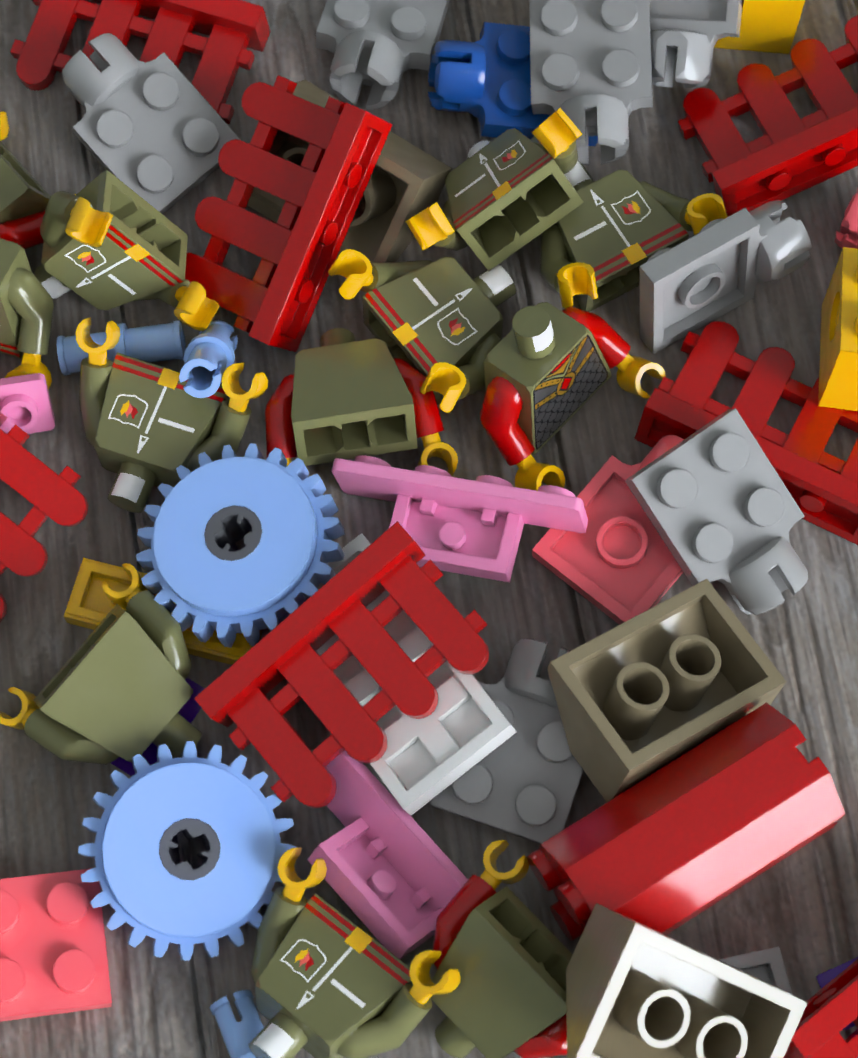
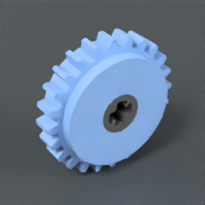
M250 443L244 457H237L231 445L223 446L222 459L212 462L211 458L203 452L199 454L200 467L191 472L182 465L177 467L176 470L181 481L175 487L164 483L158 486L159 491L165 498L162 506L146 505L144 511L154 522V527L140 528L137 536L144 545L151 548L136 554V558L145 571H150L141 580L148 591L157 594L154 600L158 604L165 606L172 613L171 615L180 623L182 632L193 624L192 632L199 641L206 643L214 630H216L217 638L224 647L230 648L236 639L237 633H243L251 647L256 645L260 638L259 630L269 628L272 631L318 591L317 588L320 583L326 584L336 575L333 569L327 565L328 562L344 560V552L339 543L332 541L345 535L339 518L332 517L339 510L331 494L323 495L327 489L320 476L314 474L308 477L309 471L304 462L299 458L287 466V460L282 450L276 447L265 460L258 446ZM244 539L245 547L238 550L236 542Z
M187 741L182 750V756L173 758L168 746L162 744L157 748L158 763L149 765L140 754L133 756L132 764L136 774L129 779L123 773L115 770L109 776L117 789L113 797L101 792H96L92 800L98 807L104 810L101 819L95 817L83 819L82 826L96 833L95 843L78 846V854L85 857H94L95 868L81 874V881L86 883L99 881L102 892L90 901L92 908L110 904L115 911L106 924L110 931L126 922L133 927L127 944L135 948L143 941L145 936L154 938L153 956L162 958L169 943L178 944V952L183 961H190L194 944L202 943L209 957L219 955L218 938L226 936L236 947L245 944L240 927L247 922L250 926L259 929L263 916L258 910L263 904L269 905L274 893L271 891L274 883H282L278 875L277 866L279 859L287 850L297 848L296 846L280 842L279 833L294 826L292 819L275 818L272 810L282 801L276 794L265 798L259 790L264 785L268 775L263 771L248 779L242 774L247 760L243 755L238 756L229 766L221 763L222 746L215 744L208 752L206 758L197 757L194 741ZM179 832H183L188 840L199 836L204 843L205 851L197 853V857L202 858L203 861L196 869H192L187 861L175 864L171 860L169 849L173 850L178 847V844L171 840Z

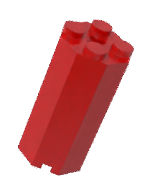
M766 702L540 844L539 849L529 854L527 859L534 875L546 891L549 892L553 889L555 896L559 900L550 906V910L567 938L573 941L582 935L596 903L662 934L668 935L835 827L838 823L837 821L845 815L830 772L819 756L808 763L803 754L796 748L807 740L797 725Z

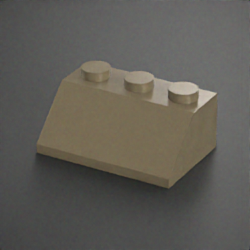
M307 80L295 82L297 86L293 95L325 108L329 96L337 99ZM278 130L269 153L300 166L310 143ZM390 131L337 257L343 250L354 249L364 254L370 262H396L415 238L405 221L437 202L445 185V178L452 171V168ZM254 187L247 205L277 223L285 200Z
M707 579L550 661L547 667L570 752L606 802H609L766 702L771 705L787 682Z
M596 903L566 969L567 1058H784L808 1002Z

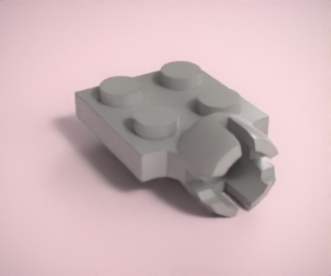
M327 0L316 30V48L328 50L335 54L330 67V85L338 98L356 106L362 85L372 86L366 110L381 108L395 98L404 72L408 69L429 71L431 58L435 53L434 48L439 40L451 0Z
M529 0L531 106L533 115H552L561 107L582 132V135L576 139L577 161L581 164L589 165L588 136H598L601 165L619 160L626 154L629 147L628 117L631 112L639 108L653 107L649 0Z
M649 0L652 84L672 88L676 80L678 83H684V88H697L707 85L711 77L713 47L717 41L725 37H740L743 0Z
M110 33L102 34L88 42L95 50L89 58L81 50H78L62 70L65 87L85 110L83 118L72 127L73 134L105 170L111 172L160 213L164 214L220 167L218 156L222 146L230 140H240V138L164 52L155 60L145 63L137 60L115 35Z
M780 200L769 201L750 212L743 208L725 219L713 220L705 225L697 235L673 248H663L657 251L646 263L640 266V339L653 355L684 338L689 331L694 332L753 299L754 290L760 281L770 282L779 280L802 267L810 258L808 250L812 248L807 230L801 219L795 220L789 216L780 221L782 211L788 208L785 202Z
M736 408L725 411L625 480L627 486L692 586L705 579L710 583L717 580L725 585L741 612L747 615L752 613L759 615L784 603L785 600L781 592L789 589L794 596L807 583L808 571L789 541L790 529L805 516Z
M520 639L513 647L504 676L497 684H485L478 681L517 732L434 797L431 806L542 844L564 830L583 769L570 752L551 680L539 678L548 649L546 647L548 642L536 639ZM560 647L557 658L570 650Z

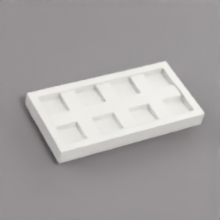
M361 533L342 548L344 560L328 562L327 565L337 574L371 543ZM320 583L317 590H319L324 584ZM387 590L367 606L370 612L390 595ZM404 610L384 627L413 662L433 646V643ZM336 634L316 650L318 654L324 653L339 637ZM351 655L334 670V673L362 706L383 690L354 655ZM448 661L427 677L438 693V704L431 715L422 719H414L408 717L395 705L377 721V724L387 736V749L379 760L370 764L403 810L411 816L517 732L473 674L467 675L458 672Z

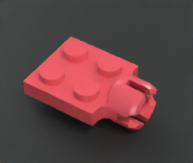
M676 435L662 437L640 463L632 466L622 463L612 455L577 496L583 500L588 517L586 532L577 533L550 528L532 549L533 558L619 625L656 606L683 573L681 567L625 482L633 474L684 440Z
M89 869L0 879V1022L111 1007L112 998L102 907L92 908L90 901L101 892L99 881L93 883L82 882L80 877L81 874Z

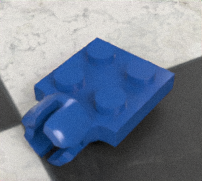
M484 22L480 32V40L476 42L440 40L436 42L435 54L432 55L428 73V84L434 87L436 91H428L431 107L443 111L470 113L479 120L481 136L495 138L508 129L516 128L527 138L531 139L534 137L531 132L551 116L548 114L533 115L530 26ZM588 136L589 146H596L598 136Z

